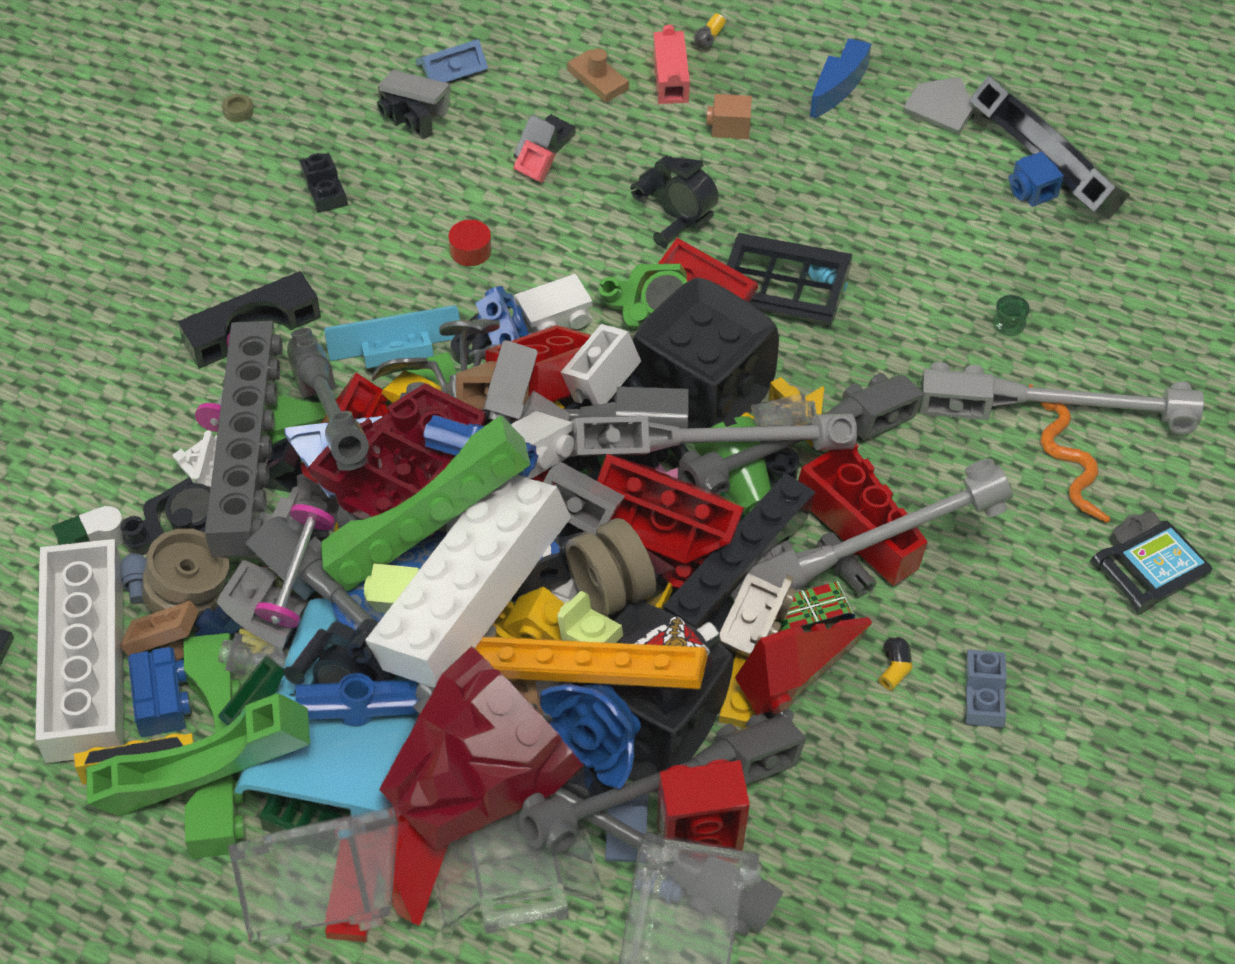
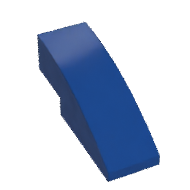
M848 38L840 58L828 55L812 95L810 117L817 118L830 111L855 89L868 68L872 43Z

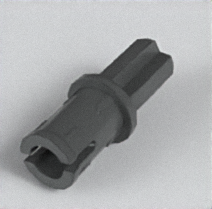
M829 532L820 537L817 547L834 546L841 543V541L834 533ZM853 553L839 559L833 565L834 573L841 575L856 592V595L862 597L867 592L860 581L870 591L874 589L877 582L858 562L859 556Z

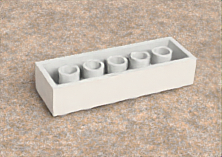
M515 475L465 510L365 640L382 670L435 688L441 674L471 646L475 648L571 518L557 486Z
M115 539L40 547L35 740L45 763L74 760V753L86 752L93 747L109 748L124 745L123 649L120 647L123 640V584L121 582L120 570L122 560Z

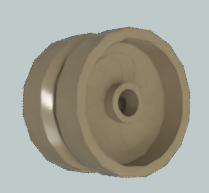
M615 518L600 525L596 530V535L585 532L568 540L566 544V558L569 570L578 591L589 594L592 610L605 617H609L622 611L626 601L637 604L652 597L656 592V578L647 550L631 525L623 519Z
M174 529L163 533L151 543L146 556L145 571L141 583L142 599L153 613L191 601L199 610L197 619L207 607L213 611L218 606L217 600L225 588L229 571L228 557H211L205 532L195 529Z

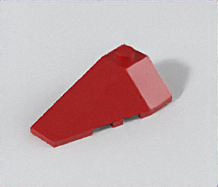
M869 617L842 620L829 629L826 628L824 623L815 624L811 631L805 633L801 626L792 627L760 638L735 676L737 683L756 715L758 716L769 711L777 714L789 708L798 695L861 640L871 626L872 621Z

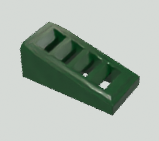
M268 655L264 656L220 712L218 718L228 726L241 714L246 705L274 695L283 678L284 668Z
M276 794L270 795L260 814V821L264 831L332 856L336 854L344 838L346 824L351 823V819L316 802ZM284 806L287 807L282 818H280L279 815ZM297 812H301L302 815L297 825L292 824ZM313 817L317 818L318 820L311 833L306 831ZM327 823H331L333 827L325 840L320 836Z

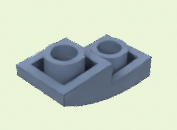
M967 650L966 724L1004 728L1006 720L1005 685L1007 681L1005 653Z

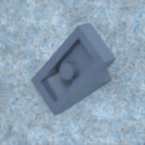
M648 794L608 808L607 813L647 835ZM607 832L606 861L645 863L646 854Z

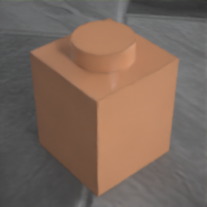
M715 94L714 107L708 106L706 125H712V137L749 139L752 96Z

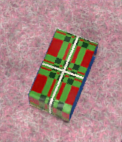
M836 581L796 592L785 620L777 618L776 622L781 624L778 631L780 632L792 627L804 626L842 615L844 620L855 619V614L839 582Z

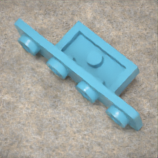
M453 305L326 327L324 333L329 359L333 361L363 355L366 368L373 367L377 369L380 364L392 359L434 356L432 343L452 340L455 336H442L439 333V327L444 323L460 320L458 308Z

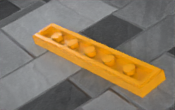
M483 637L475 647L507 679L700 689L708 657L705 647Z

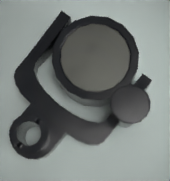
M663 156L655 163L654 168L650 167L639 176V180L630 186V190H634L631 194L637 201L643 202L649 196L660 198L666 213L674 218H678L660 233L655 232L653 234L654 242L663 249L667 248L668 242L689 225L698 229L714 216V212L711 209L716 206L719 200L718 190L712 178L704 170L700 169L703 167L702 160Z
M188 477L160 495L146 501L143 507L145 520L138 516H130L124 519L120 526L123 533V542L129 553L147 554L151 543L161 534L165 533L160 520L161 512L164 509L172 530L195 529L205 532L211 487L205 484L193 483L191 478Z
M365 619L356 630L340 622H333L327 631L319 629L292 666L284 669V676L293 684H303L305 680L304 675L319 658L312 672L315 684L340 683L345 676L354 673L364 674L372 681H375L377 676L379 678L378 681H388L392 673L382 670L365 641L379 621ZM328 643H332L331 645L328 646V648L325 650V652H323V650L325 649V647L327 646V644H328Z

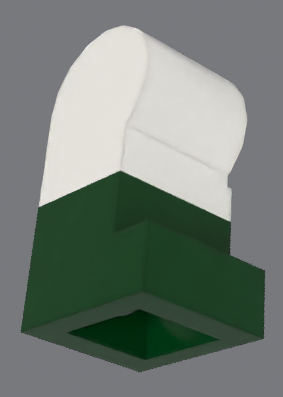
M111 506L100 507L52 525L59 545L115 539L117 546L123 543V533L120 528L123 518L120 511Z

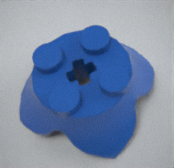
M596 683L595 685H584L582 687L559 685L542 690L540 692V706L545 714L551 716L552 721L550 725L561 736L562 741L582 763H585L588 768L595 769L597 778L603 784L621 789L627 782L633 768L634 741L636 734L641 728L639 719L632 714L626 702L615 693L610 684Z

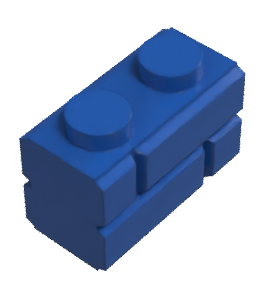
M171 647L156 649L151 653L145 651L130 654L128 664L134 717L140 737L184 730L186 728L185 715L192 714L188 691L182 692L181 683L188 682L184 672V659L177 661L174 649Z

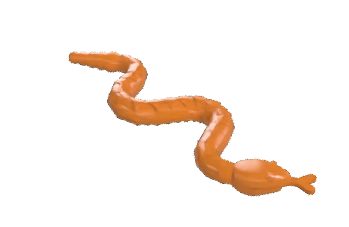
M1039 402L1045 410L1056 411L1059 414V418L1042 431L1040 443L1044 451L1055 459L1076 462L1085 468V471L1075 478L1069 487L1071 501L1082 512L1108 523L1110 517L1081 496V491L1092 484L1099 474L1097 461L1088 452L1059 446L1054 441L1055 437L1070 423L1071 414L1069 409L1060 403Z

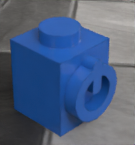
M1041 151L1016 161L1013 174L1009 175L1008 179L1014 196L1018 200H1026L1031 207L1059 197L1064 175L1058 170L1057 165L1050 161Z

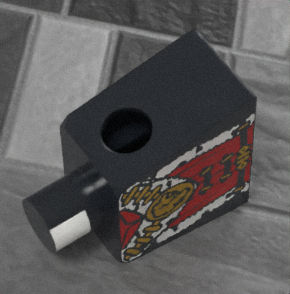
M675 616L620 640V643L705 647L708 657L702 682L711 673L712 654L709 649L721 642L718 631L711 623L707 622L692 631L680 617ZM642 686L665 714L675 708L694 690V688Z

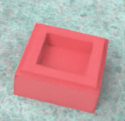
M526 140L513 169L539 182H543L556 154Z

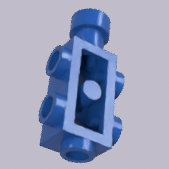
M497 286L488 290L485 293V297L475 303L479 311L478 319H490L500 322L498 330L488 333L492 342L491 345L502 344L505 340L512 341L530 335L522 318V309L516 304L513 295L505 292L503 286ZM510 308L513 309V316H512V317H511V315H510V313H509V309H510Z

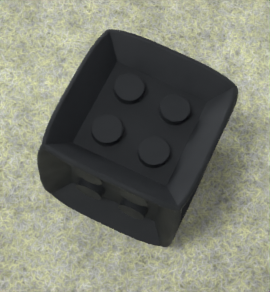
M696 277L674 291L644 320L632 340L641 359V362L633 372L644 388L688 389V429L711 428L721 422H724L726 427L737 424L734 418L740 417L746 412L751 414L767 395L770 383L774 381L779 351V333L776 324L765 313L724 287L703 278Z
M631 603L614 620L622 625L623 636L616 643H620L621 639L674 617V615L648 603ZM685 622L692 631L697 629L696 627ZM721 643L709 649L712 654L711 673L701 683L700 689H694L667 714L642 686L610 684L615 693L626 702L632 714L639 719L641 724L640 731L635 736L633 768L628 777L629 779L636 781L672 766L688 762L702 745L714 725L717 714L724 705L732 677L733 657ZM573 682L572 685L582 687L584 685H595L596 683Z

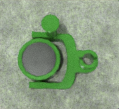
M638 264L632 270L628 281H618L614 277L602 279L599 283L602 287H599V292L603 302L609 309L623 311L624 321L627 326L632 330H638L644 320L662 302L687 282V273L681 264ZM640 293L642 303L639 302Z

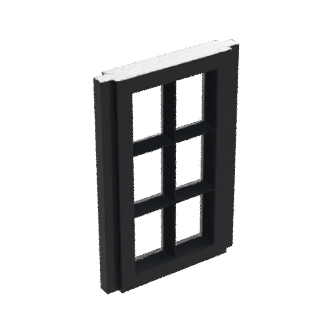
M738 233L727 266L742 274L763 277L759 293L755 292L749 300L750 304L762 312L832 325L853 256L850 253ZM749 252L770 256L766 272L740 267L744 253ZM777 258L802 262L803 266L799 278L773 273ZM810 264L836 269L832 284L807 280L806 277ZM770 279L797 284L793 298L788 299L767 295L766 292ZM803 286L830 290L825 306L799 301Z

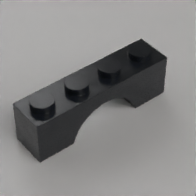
M299 271L204 311L192 314L177 322L182 342L198 369L227 357L228 346L226 340L231 330V323L273 321V323L293 330L321 318L318 296L302 272Z

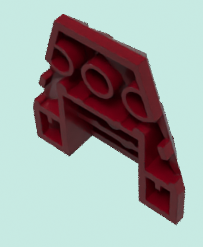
M424 383L388 406L389 413L373 423L369 418L360 423L369 443L365 465L354 470L345 471L338 469L336 460L327 445L308 467L309 473L324 489L336 494L338 504L345 511L361 519L380 515L413 497L435 479L456 457L455 455L425 446L424 430L433 415L467 425L473 423L484 426L486 412Z
M471 646L441 674L379 790L424 839L437 850L494 821L522 809L525 800L533 794L541 793L545 798L554 794L583 764L562 741L561 736L506 677Z

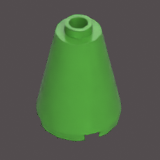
M749 416L736 417L734 419L737 424L728 426L757 427L754 419ZM721 422V423H718V424L714 425V426L711 427V428H727V427L725 426L724 422ZM761 441L693 443L695 449L691 448V450H696L701 456L709 452H716L722 458H726L761 443ZM763 457L729 472L728 481L730 482V488L726 494L735 503L745 507L743 512L747 515L771 489L765 459Z

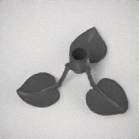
M490 319L457 320L444 323L439 327V333L442 336L460 335L461 371L467 370V335L496 331L500 328V322ZM501 344L471 351L469 358L474 360L473 367L480 365L481 360H486V349ZM427 358L392 359L380 364L372 374L373 382L381 376L395 372L430 369L434 371L441 385V391L456 398V374L449 376L450 382L446 383L437 362L428 361Z

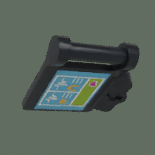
M1146 511L1141 515H1129L1124 523L1115 527L1110 535V540L1115 546L1099 551L1090 559V564L1097 571L1102 570L1132 602L1130 607L1137 615L1146 612L1161 600L1209 575L1213 569L1169 521L1164 520L1161 522L1152 511ZM1119 559L1149 592L1142 593L1114 561Z

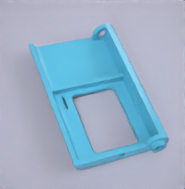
M316 598L307 603L284 662V669L292 666L319 629L327 631L333 622H337L330 601ZM319 658L304 675V683L301 685L314 684L312 672ZM283 675L276 693L296 702V697L293 696L296 684L289 682ZM394 675L393 680H410L398 675ZM417 712V714L373 716L369 722L360 726L348 725L340 718L309 720L310 745L242 770L235 793L243 794V791L249 789L351 809L352 819L359 826L372 831L386 830L389 828L392 820L391 810L393 804L382 794L379 788L420 714ZM363 813H372L374 819L366 817Z

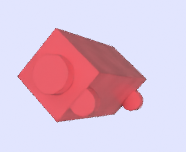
M665 25L663 32H654L653 58L658 104L689 103L690 79L684 31H675L673 25Z

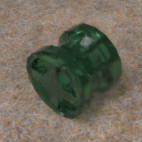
M1005 295L1001 297L996 304V313L993 317L994 328L1006 336L1021 334L1026 327V319L1029 315L1030 306L1028 302L1018 295Z

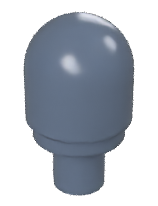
M137 553L125 556L120 563L121 582L123 588L129 591L130 602L132 603L144 601L142 599L141 583L145 571L146 558Z

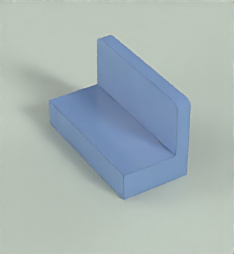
M479 39L415 60L417 66L422 64L426 78L444 83L488 69Z

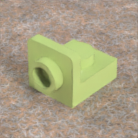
M580 591L571 601L566 602L557 614L562 641L616 643L623 636L622 625L592 610L589 594Z

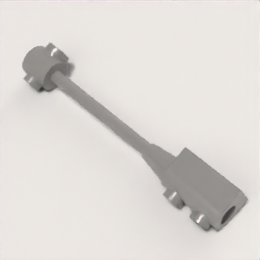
M937 362L932 364L930 369H923L921 391L924 393V396L920 403V414L989 420L992 406L1035 401L1161 412L1162 422L1169 423V427L1173 432L1187 434L1193 432L1201 422L1204 397L1202 391L1192 390L1191 385L1187 382H1176L1171 388H1166L1163 398L1032 388L993 376V374L984 373V369L978 365L967 366L964 372L950 371L948 364Z
M816 414L813 417L812 425L689 429H680L676 426L649 422L648 416L587 417L571 420L570 422H573V431L568 433L574 439L571 457H600L607 454L613 456L646 455L652 451L680 445V443L812 440L816 450L853 449L857 439V425L852 414Z
M993 459L980 460L965 469L967 477L963 479L966 490L834 546L828 545L795 553L787 540L771 548L750 570L749 574L780 588L788 574L794 577L791 588L799 592L802 591L801 587L806 586L810 580L836 564L841 558L969 504H973L978 513L985 511L988 517L999 515L1007 510L1005 501L1012 499L1013 494L1002 468L998 464L995 465ZM746 576L731 594L734 601Z

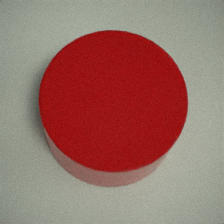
M469 219L460 221L451 227L448 234L451 258L456 263L463 266H477L488 260L492 252L491 232L486 224L478 220Z

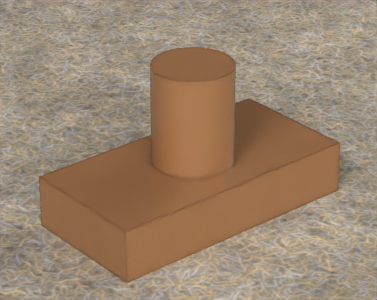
M590 49L567 62V71L605 103L629 89V81L607 63V53L603 49Z
M191 601L132 620L120 647L128 656L158 646L160 648L171 647L174 649L177 660L184 657L183 638L189 636L199 610Z

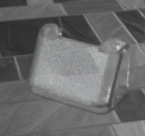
M395 807L297 826L228 845L249 942L266 939L267 946L278 945L291 941L290 933L347 921L350 924H359L360 931L384 925L383 917L390 915L392 908L398 819Z
M645 832L641 838L637 854L619 964H730L742 892L749 893L752 887L757 886L760 882L762 865L759 861L760 854L670 835Z

